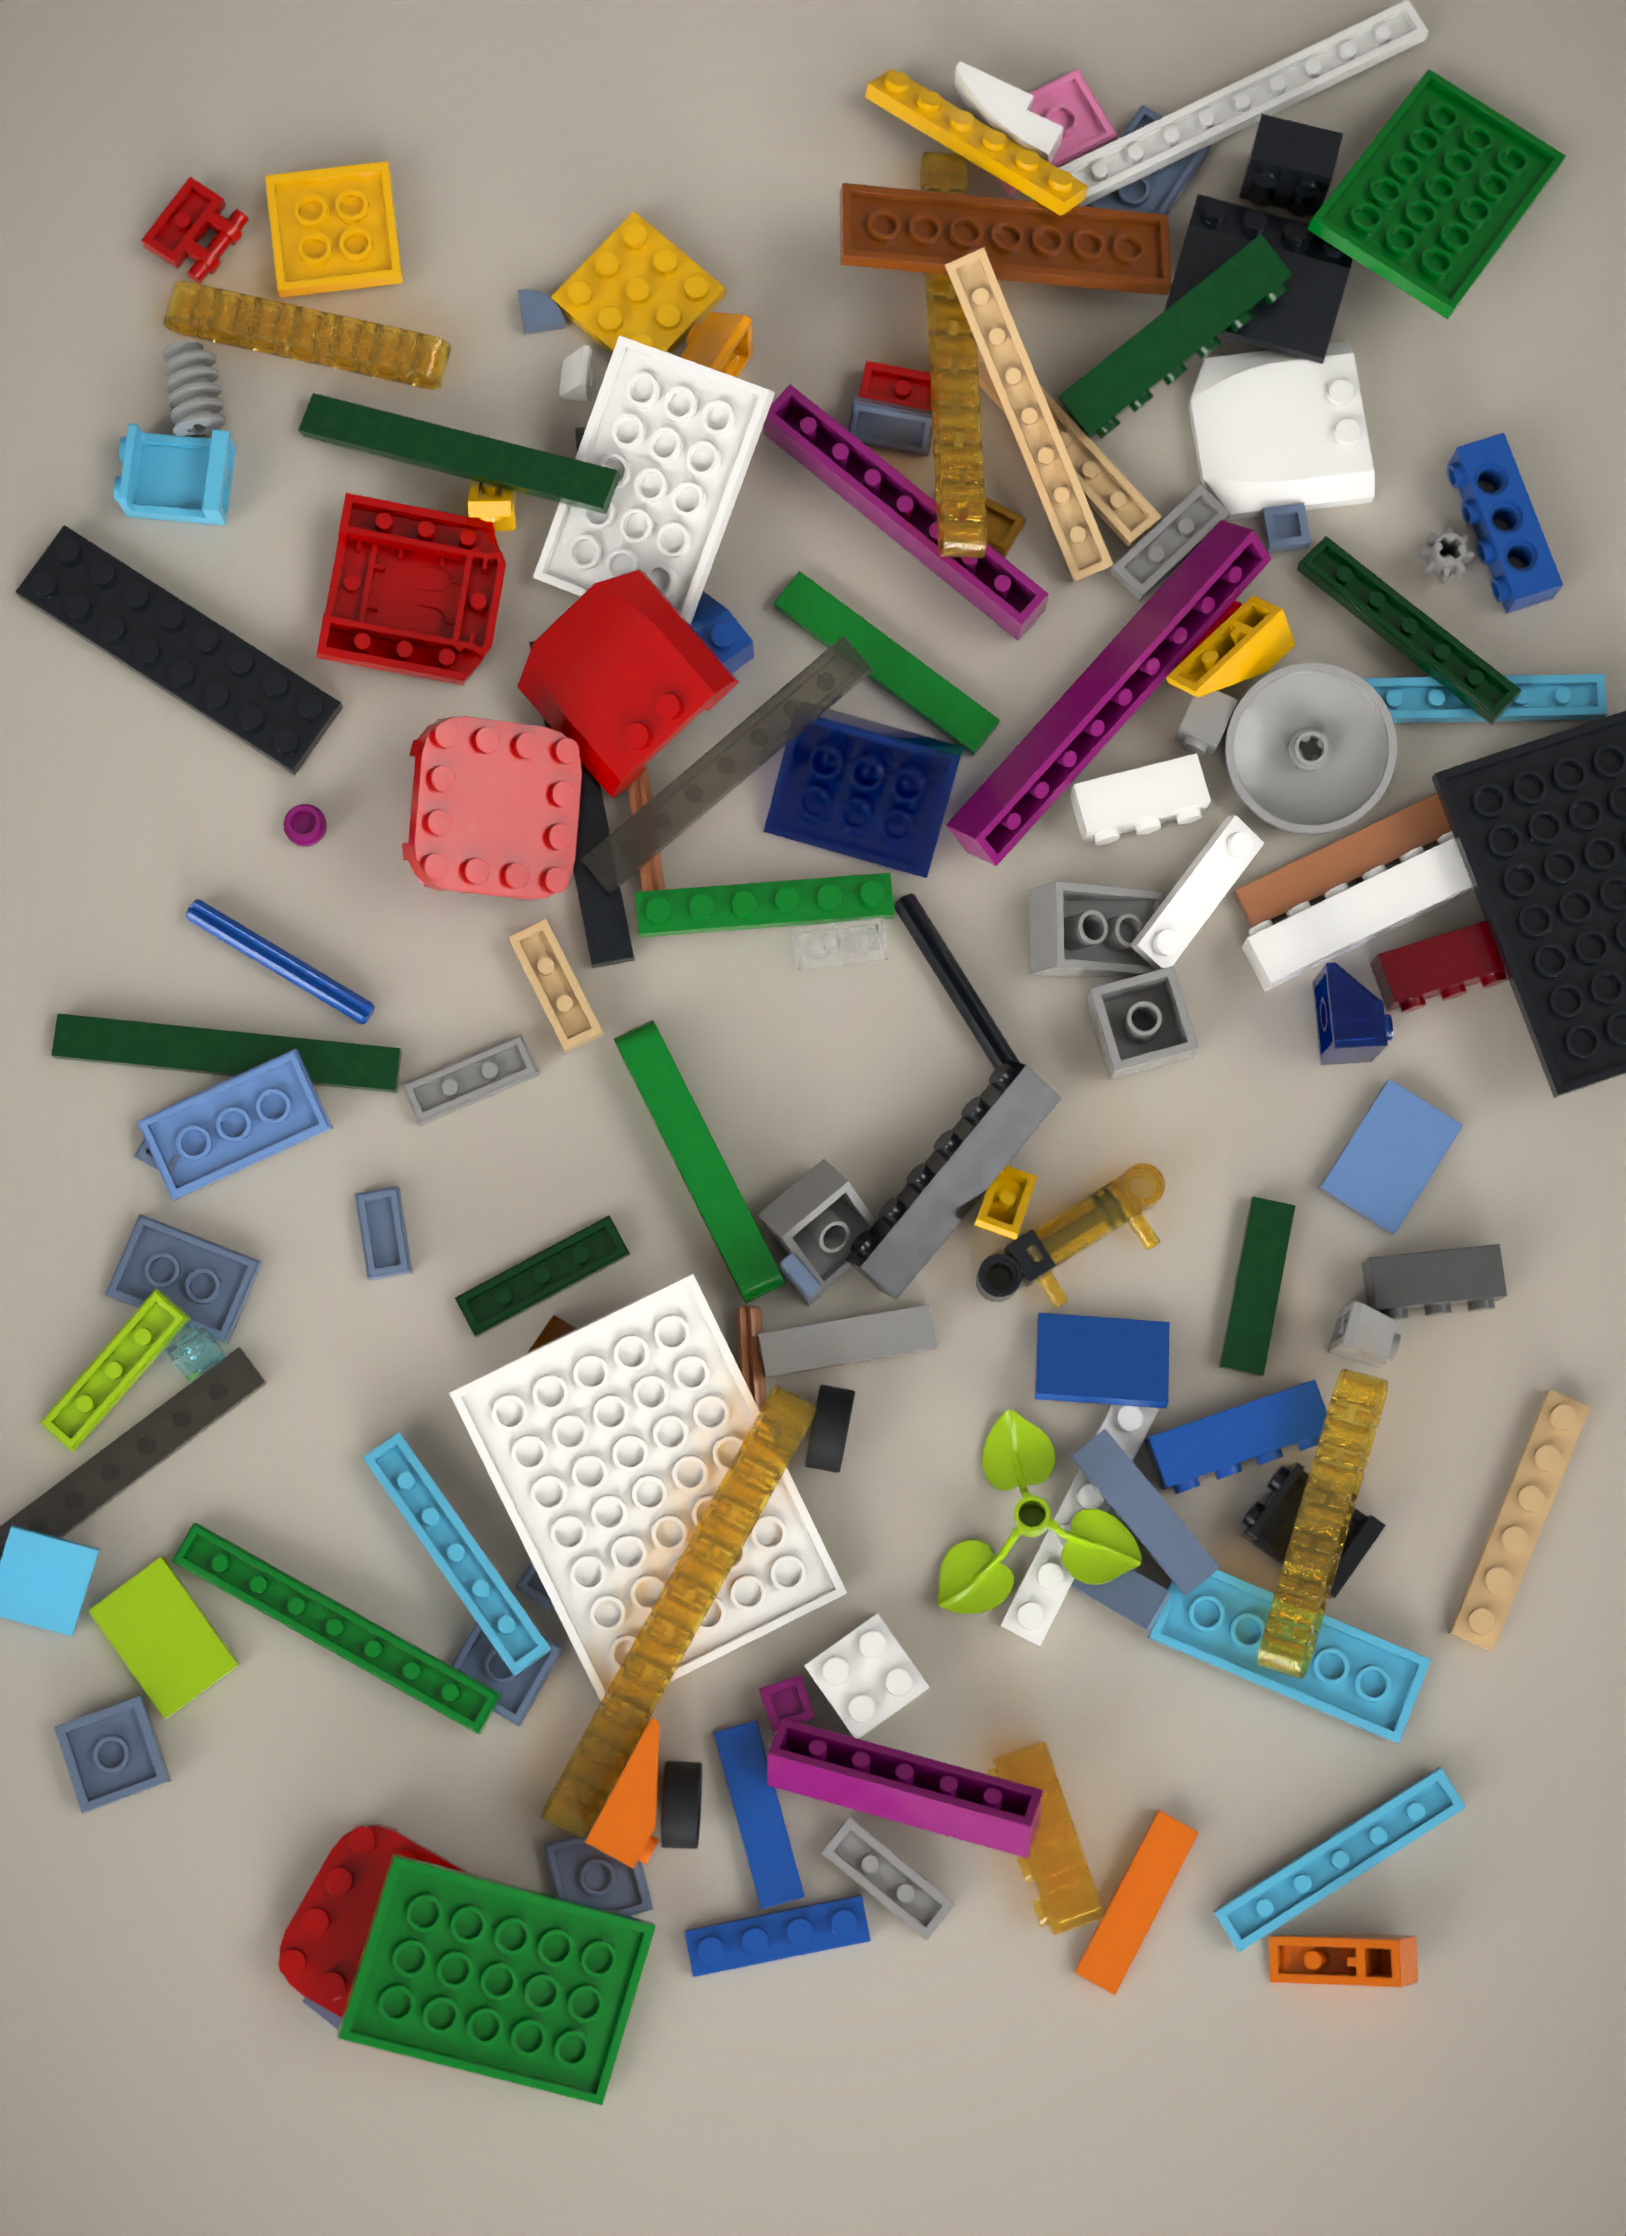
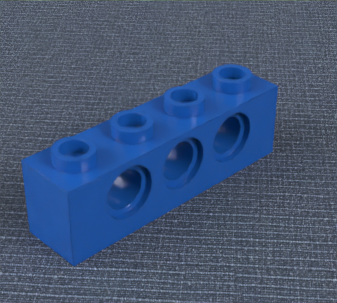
M1505 433L1457 447L1447 466V474L1450 484L1454 489H1459L1462 497L1463 518L1468 526H1473L1477 536L1476 549L1478 557L1483 564H1487L1492 575L1491 589L1497 602H1502L1506 614L1554 599L1563 586V582ZM1478 482H1489L1495 488V492L1482 490ZM1493 519L1504 520L1509 525L1510 530L1498 529L1494 525ZM1514 556L1519 558L1524 563L1525 568L1518 569L1513 567L1508 562L1507 557Z

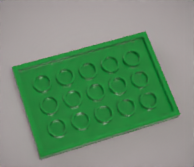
M1428 69L1317 211L1307 230L1444 318L1449 319L1560 168L1566 155Z
M393 1853L337 2032L338 2039L603 2105L656 1926L649 1921Z

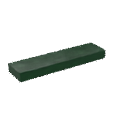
M1252 1197L1250 1200L1219 1368L1260 1377L1264 1376L1296 1205L1258 1197Z
M609 1215L455 1297V1300L474 1336L477 1338L630 1256V1253Z

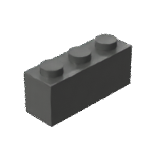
M1500 1244L1370 1257L1361 1263L1367 1306L1394 1320L1408 1318L1409 1310L1424 1309L1425 1316L1452 1313L1451 1306L1468 1304L1469 1312L1490 1310L1495 1308L1494 1301H1499L1507 1296Z

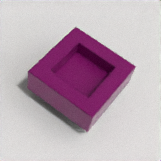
M801 1675L759 1689L773 1732L777 1731L782 1718L799 1723L815 1718Z

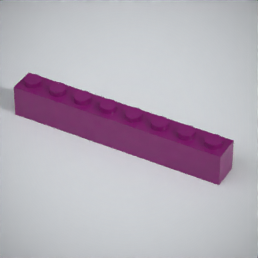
M789 384L771 404L763 425L764 435L1013 638L1019 641L1042 615L1049 596L1044 589L795 387Z

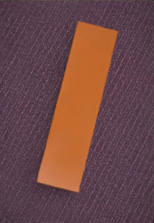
M1160 1810L1156 1811L1074 1969L1076 1974L1113 1995L1116 1994L1199 1832Z

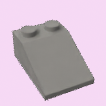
M1053 881L1029 889L1030 974L1057 977H1133L1155 971L1151 965L1130 947V944L1164 901L1165 892L1064 881Z

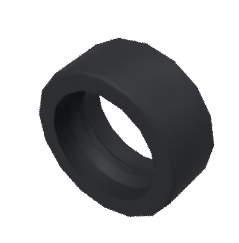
M828 1385L820 1386L807 1449L806 1467L835 1473L840 1472L854 1402V1390Z
M667 1761L665 1763L661 1812L662 1848H698L702 1797L701 1762Z

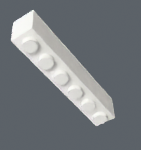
M1452 831L1438 838L1437 842L1439 845L1427 851H1424L1423 847L1420 846L1405 853L1399 858L1401 863L1388 870L1384 864L1371 869L1361 876L1363 882L1349 888L1347 883L1340 884L1324 894L1326 900L1311 906L1309 901L1303 902L1286 912L1288 918L1276 924H1273L1271 919L1248 930L1250 936L1247 937L1241 948L1264 991L1266 992L1474 891Z

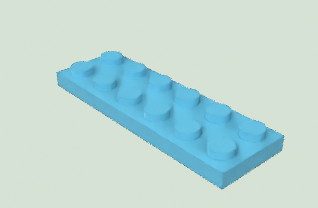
M1220 1570L1215 1571L1187 1596H1184L1170 1579L1167 1590L1172 1595L1147 1638L1394 1743H1400L1431 1659Z

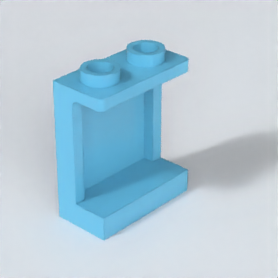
M129 423L127 437L122 436L119 444V458L123 462L122 475L116 476L114 481V499L119 503L126 517L226 526L236 454V445L230 432L212 430L211 439L144 433L138 424Z

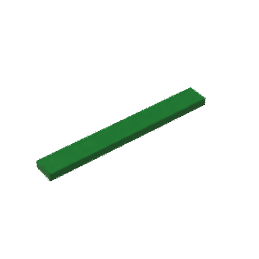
M193 1523L172 1560L173 1563L478 1735H481L502 1696L501 1693L198 1523Z

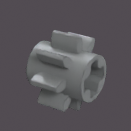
M1448 527L1446 532L1440 537L1436 533L1431 532L1426 539L1429 547H1423L1418 554V558L1426 560L1427 568L1424 574L1429 575L1432 573L1440 577L1441 583H1445L1448 576L1453 573L1461 579L1466 572L1464 564L1470 563L1474 557V552L1466 550L1465 543L1468 536L1460 537L1453 533L1451 527ZM1446 553H1450V554H1451V555L1446 556L1445 558L1441 556V555H1445Z

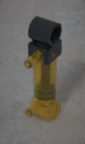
M1148 1163L1133 1165L1125 1173L1034 1230H1029L1007 1244L1004 1249L1005 1254L988 1256L981 1263L976 1274V1286L979 1293L985 1299L992 1302H1002L1009 1299L1016 1292L1021 1279L1027 1287L1037 1281L1053 1307L1059 1308L1067 1303L1069 1298L1054 1277L1052 1271L1087 1247L1128 1222L1145 1250L1154 1248L1160 1243V1240L1142 1213L1150 1210L1162 1197L1165 1190V1180L1162 1173L1155 1166ZM1135 1178L1147 1180L1152 1187L1151 1196L1147 1198L1135 1196L1130 1189V1181ZM994 1267L1005 1269L1010 1276V1284L1002 1289L992 1287L988 1283L987 1272Z

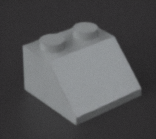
M825 1159L820 1161L757 1214L788 1255L796 1253L820 1281L821 1292L852 1267L845 1260L851 1253L852 1243L861 1233L869 1231L876 1222L850 1182Z

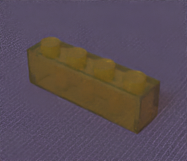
M1039 1741L991 1758L994 1768L987 1770L988 1775L1043 1790L1041 1820L1029 1858L1017 1857L1025 1884L1033 1881L1039 1899L1031 1902L1040 1928L1048 1926L1050 1932L1053 1935H1057L1106 1918L1045 1741Z

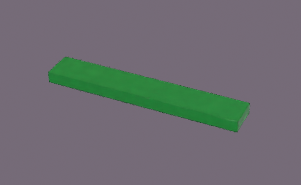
M799 571L774 601V608L972 756L977 753L999 725L1000 720L802 572Z

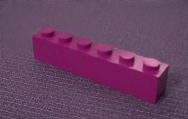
M784 1718L780 1721L767 1753L768 1786L1029 1858L1041 1820L1042 1789Z

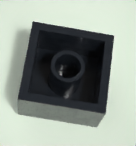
M1262 114L1250 151L1239 198L1247 199L1256 206L1266 207L1272 205L1288 209L1297 216H1314L1323 205L1328 192L1343 133Z

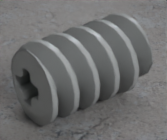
M179 341L167 346L162 352L163 360L166 362L164 366L165 375L168 377L166 382L167 391L170 393L169 406L173 409L171 411V422L175 425L173 427V434L197 437L225 425V417L215 414L223 409V402L214 398L221 394V387L217 383H212L219 378V373L217 369L210 367L217 362L216 355L213 352L203 351V345L195 341Z

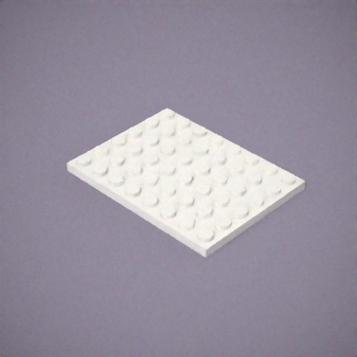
M693 1273L449 1391L606 1714L847 1594Z

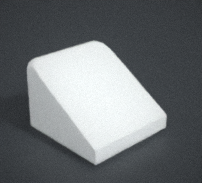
M584 345L564 359L559 397L561 399L589 402V399H591L595 366L591 346Z

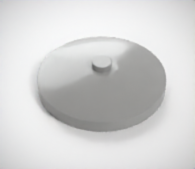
M1319 662L1297 663L1277 669L1255 683L1241 698L1233 711L1226 730L1224 743L1225 765L1231 785L1237 796L1249 811L1260 820L1290 833L1306 835L1323 834L1341 829L1357 821L1381 799L1395 770L1398 748L1397 734L1394 721L1386 703L1379 693L1363 678L1345 668Z

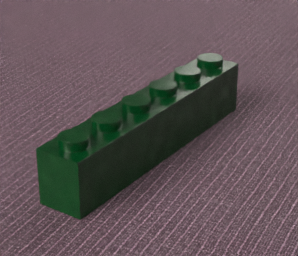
M1260 234L1061 393L1059 401L1089 438L1096 433L1100 439L1104 438L1121 424L1116 417L1129 407L1135 413L1154 397L1150 390L1164 381L1169 386L1188 370L1184 363L1195 354H1198L1203 359L1221 344L1217 337L1229 327L1234 332H1237L1255 317L1251 310L1263 300L1268 305H1271L1289 290L1285 283L1290 280L1292 273L1264 236Z

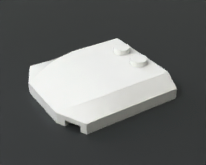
M1348 340L1329 342L1323 364L1274 350L1204 358L1188 407L1201 484L1231 512L1227 520L1260 517L1262 509L1266 507L1305 503V509L1308 511L1371 503L1375 497L1374 466L1354 352Z

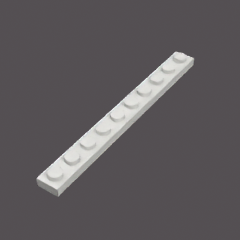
M1405 0L1059 167V169L1071 173L1074 178L1088 186L1085 200L1076 205L1085 206L1260 121L1262 114L1271 116L1425 41L1429 31L1410 1Z

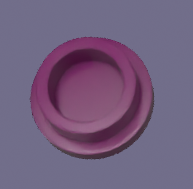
M301 804L293 807L287 813L283 827L286 836L293 844L301 847H310L320 842L325 836L327 821L324 814L317 807L310 804Z

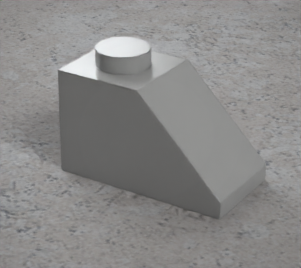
M1353 1301L1339 1311L1328 1353L1379 1368L1386 1364L1387 1358L1393 1360L1396 1356L1401 1335L1395 1333L1398 1321L1363 1303Z

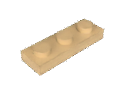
M547 919L509 936L508 940L565 1054L603 1036V1030Z

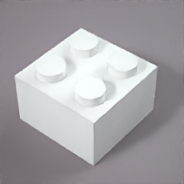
M878 1613L804 1665L852 1736L857 1739L864 1736L930 1688Z

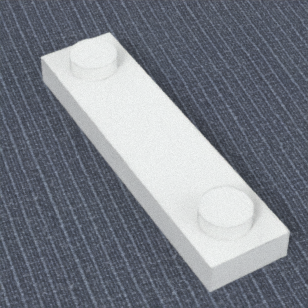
M1236 815L1227 816L1130 944V947L1155 970L1173 966L1263 846L1264 842Z

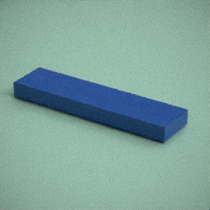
M757 1720L713 1732L761 1910L804 1898V1891L775 1787L768 1786L767 1756Z

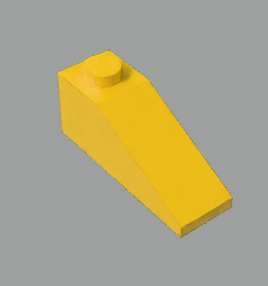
M1252 595L1166 676L1168 683L1196 697H1201L1267 673L1295 646L1283 609Z

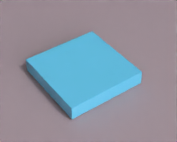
M12 1525L0 1561V1617L73 1636L100 1548Z

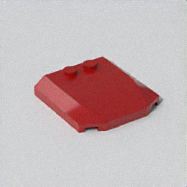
M346 493L316 658L464 686L492 650L506 563L495 536L493 522Z
M636 570L593 584L540 635L532 645L517 687L553 730L559 731L567 738L577 742L582 764L611 797L617 798L647 770L644 766L703 710H711L739 681L646 573Z

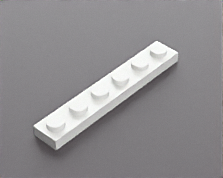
M1110 1405L1096 1435L1106 1429L1133 1461L1159 1409ZM1078 1469L1053 1520L1057 1521L1058 1525L1064 1530L1071 1532V1522L1076 1513L1086 1509H1099L1108 1512L1110 1506L1080 1469ZM1050 1529L1047 1530L1000 1624V1627L1038 1647L1041 1646L1074 1580L1064 1567L1061 1556L1062 1549L1068 1540L1061 1538Z

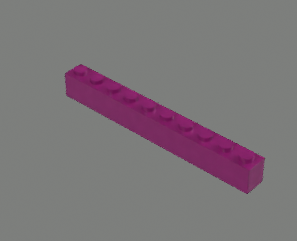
M1220 520L952 817L946 826L967 853L997 866L1272 560L1253 529Z

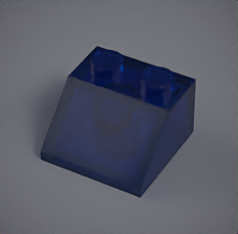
M1326 963L1312 982L1321 1065L1372 1062L1388 1046V1041L1393 1038L1391 1015H1385L1383 1001L1337 963Z

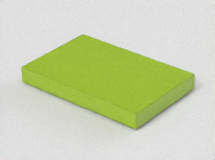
M164 1557L158 1558L88 1610L164 1719L170 1718L241 1665Z

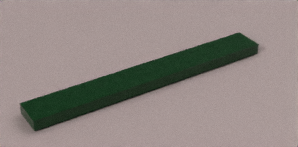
M315 393L311 396L298 429L303 437L602 514H607L620 479L618 471L608 467Z
M57 1013L51 1056L55 1059L235 1077L297 1049L314 1085L397 1093L402 1050L401 1048Z

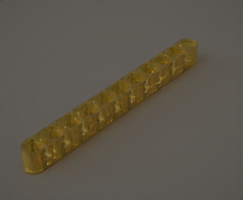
M923 152L920 168L921 191L969 195L967 159L957 153ZM925 273L939 556L983 558L987 545V521L977 343L949 275Z
M778 1385L773 1388L550 1794L542 1811L541 1819L579 1839H582L588 1832L806 1433L817 1409L815 1405Z

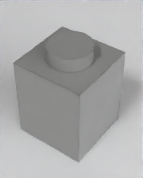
M1214 691L1201 697L1193 696L1174 740L1180 742L1181 747L1189 753H1197L1198 756L1208 754L1213 757L1238 699L1220 691Z

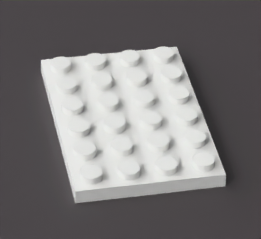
M619 335L575 458L576 460L617 470L620 474L618 485L607 514L559 502L533 578L582 596L597 582L641 570L646 573L691 625L775 392Z

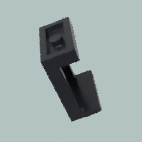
M1300 1463L1291 1464L1288 1469L1282 1465L1267 1485L1272 1490L1263 1505L1256 1501L1243 1518L1242 1523L1247 1528L1241 1536L1327 1599L1336 1598L1386 1525L1374 1516H1366L1306 1473L1304 1471L1305 1467Z

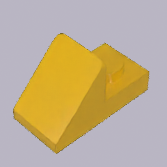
M471 480L468 497L469 517L493 522L495 531L515 530L516 491Z
M1007 1165L986 1190L974 1226L1008 1239L1016 1240L1038 1176Z

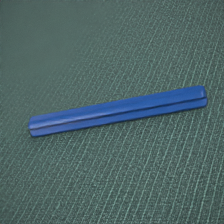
M196 899L188 908L186 918L191 923L356 1022L365 1024L372 1016L375 1008L372 1002L202 900Z

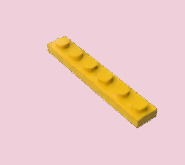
M892 68L868 83L865 98L1056 214L1062 216L1085 200L1088 186L1074 178L1071 173L1057 168L1041 158L1036 152L1028 150L1009 139L1003 132L994 130L974 118L971 113L961 110L944 100L938 93L929 91L919 85L905 73Z

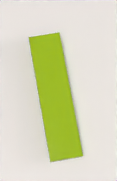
M155 1289L39 1423L72 1452L77 1451L192 1317L160 1289Z

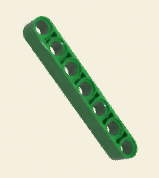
M651 1020L614 1038L621 1057L744 1302L747 1304L785 1285L783 1277L654 1021Z

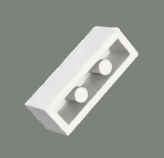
M1197 753L1073 784L1070 793L1083 843L1095 841L1096 845L1112 843L1120 839V834L1135 830L1137 835L1149 834L1159 830L1161 824L1177 820L1179 825L1195 822L1202 818V813H1206L1211 802Z

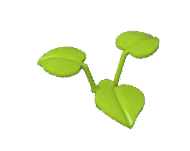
M1012 1409L1007 1410L992 1427L983 1449L982 1467L985 1477L995 1489L1009 1491L1019 1486L1022 1499L1018 1501L1014 1509V1523L1016 1527L1011 1531L1005 1544L995 1556L991 1547L979 1540L962 1541L954 1545L947 1552L940 1568L937 1601L941 1608L959 1614L987 1612L998 1607L1008 1598L1014 1585V1575L1006 1565L1000 1562L1007 1556L1022 1534L1027 1537H1037L1042 1535L1047 1529H1050L1061 1538L1068 1540L1062 1549L1063 1565L1073 1578L1085 1584L1099 1585L1110 1582L1138 1567L1142 1562L1139 1546L1131 1532L1120 1520L1099 1509L1079 1511L1072 1519L1071 1532L1064 1530L1058 1525L1057 1521L1050 1519V1508L1046 1501L1038 1496L1031 1495L1027 1485H1039L1049 1478L1055 1466V1449L1049 1437L1041 1429L1025 1420Z

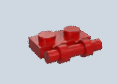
M189 177L141 241L144 248L177 269L187 257L194 260L195 263L187 272V275L196 283L201 284L208 273L214 274L221 265L219 259L230 244L236 245L243 236L241 230L249 218L239 209H235L228 220L219 215L226 206L224 198L192 177ZM210 228L217 232V234L205 249L198 242Z

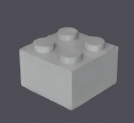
M1174 966L1090 988L1086 1002L1110 1080L1190 1059L1195 1055L1199 1047Z

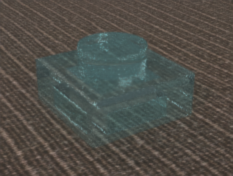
M204 1326L184 1335L178 1342L165 1349L172 1363L189 1382L227 1358L221 1346Z

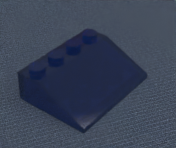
M801 701L794 711L763 832L927 878L965 747Z

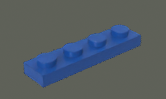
M862 1894L685 1930L693 1977L871 1941Z

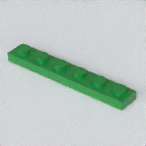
M890 873L640 891L634 894L638 938L889 919L895 915Z

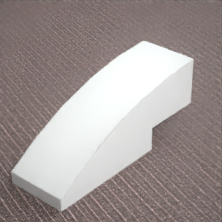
M959 61L955 72L954 89L974 118L994 130L1003 132L1009 139L1028 150L1036 152L1041 158L1052 163L1061 146L1064 127L1031 112L1033 95Z

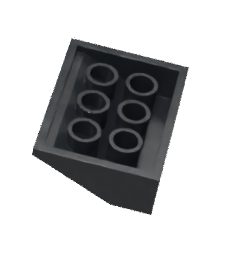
M1198 194L1164 311L1262 234L1292 273L1290 280L1285 283L1289 290L1271 305H1268L1263 300L1251 311L1255 317L1237 332H1234L1229 327L1219 336L1323 364L1353 259L1307 230L1309 226L1307 223Z

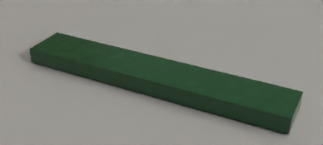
M1327 536L1299 562L1297 570L1491 725L1519 697L1522 691L1520 688Z

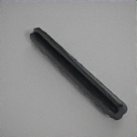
M910 893L901 897L894 905L897 914L993 1067L996 1069L1009 1060L1019 1062L916 896Z

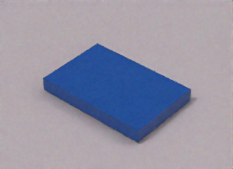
M1038 1313L1034 1399L1167 1409L1169 1403L1170 1322Z

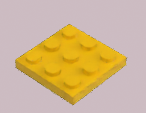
M388 161L265 175L277 290L280 298L403 283L391 170Z
M633 211L551 296V299L559 306L562 313L611 355L619 335L671 353L688 336L696 322L700 323L726 296V288Z

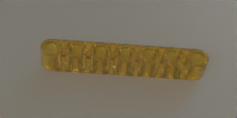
M176 281L174 283L163 320L165 327L184 336L425 389L441 388L451 351V345L447 341L433 335L186 281Z
M1343 1368L1338 1375L1259 1647L1258 1666L1298 1679H1303L1307 1673L1388 1391V1381L1346 1368Z

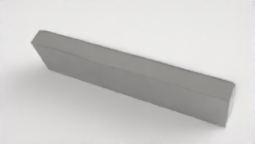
M929 1304L769 1331L756 1335L764 1379L937 1348Z

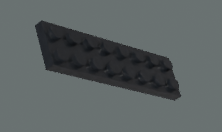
M65 525L16 590L19 598L293 775H296L343 708L341 702Z

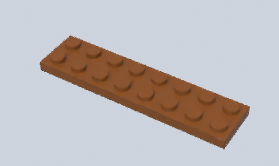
M842 183L839 192L840 265L948 275L945 264L984 247L997 280L1166 296L1172 287L1168 215L1075 206L1060 216L1040 203L1033 201Z

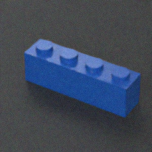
M1312 1380L1146 1438L1144 1442L1161 1489L1173 1486L1175 1494H1179L1201 1486L1198 1477L1214 1472L1217 1480L1242 1472L1239 1464L1241 1462L1256 1458L1258 1465H1262L1284 1457L1281 1449L1297 1443L1299 1450L1303 1451L1323 1444L1325 1441L1322 1434L1334 1429L1316 1380Z

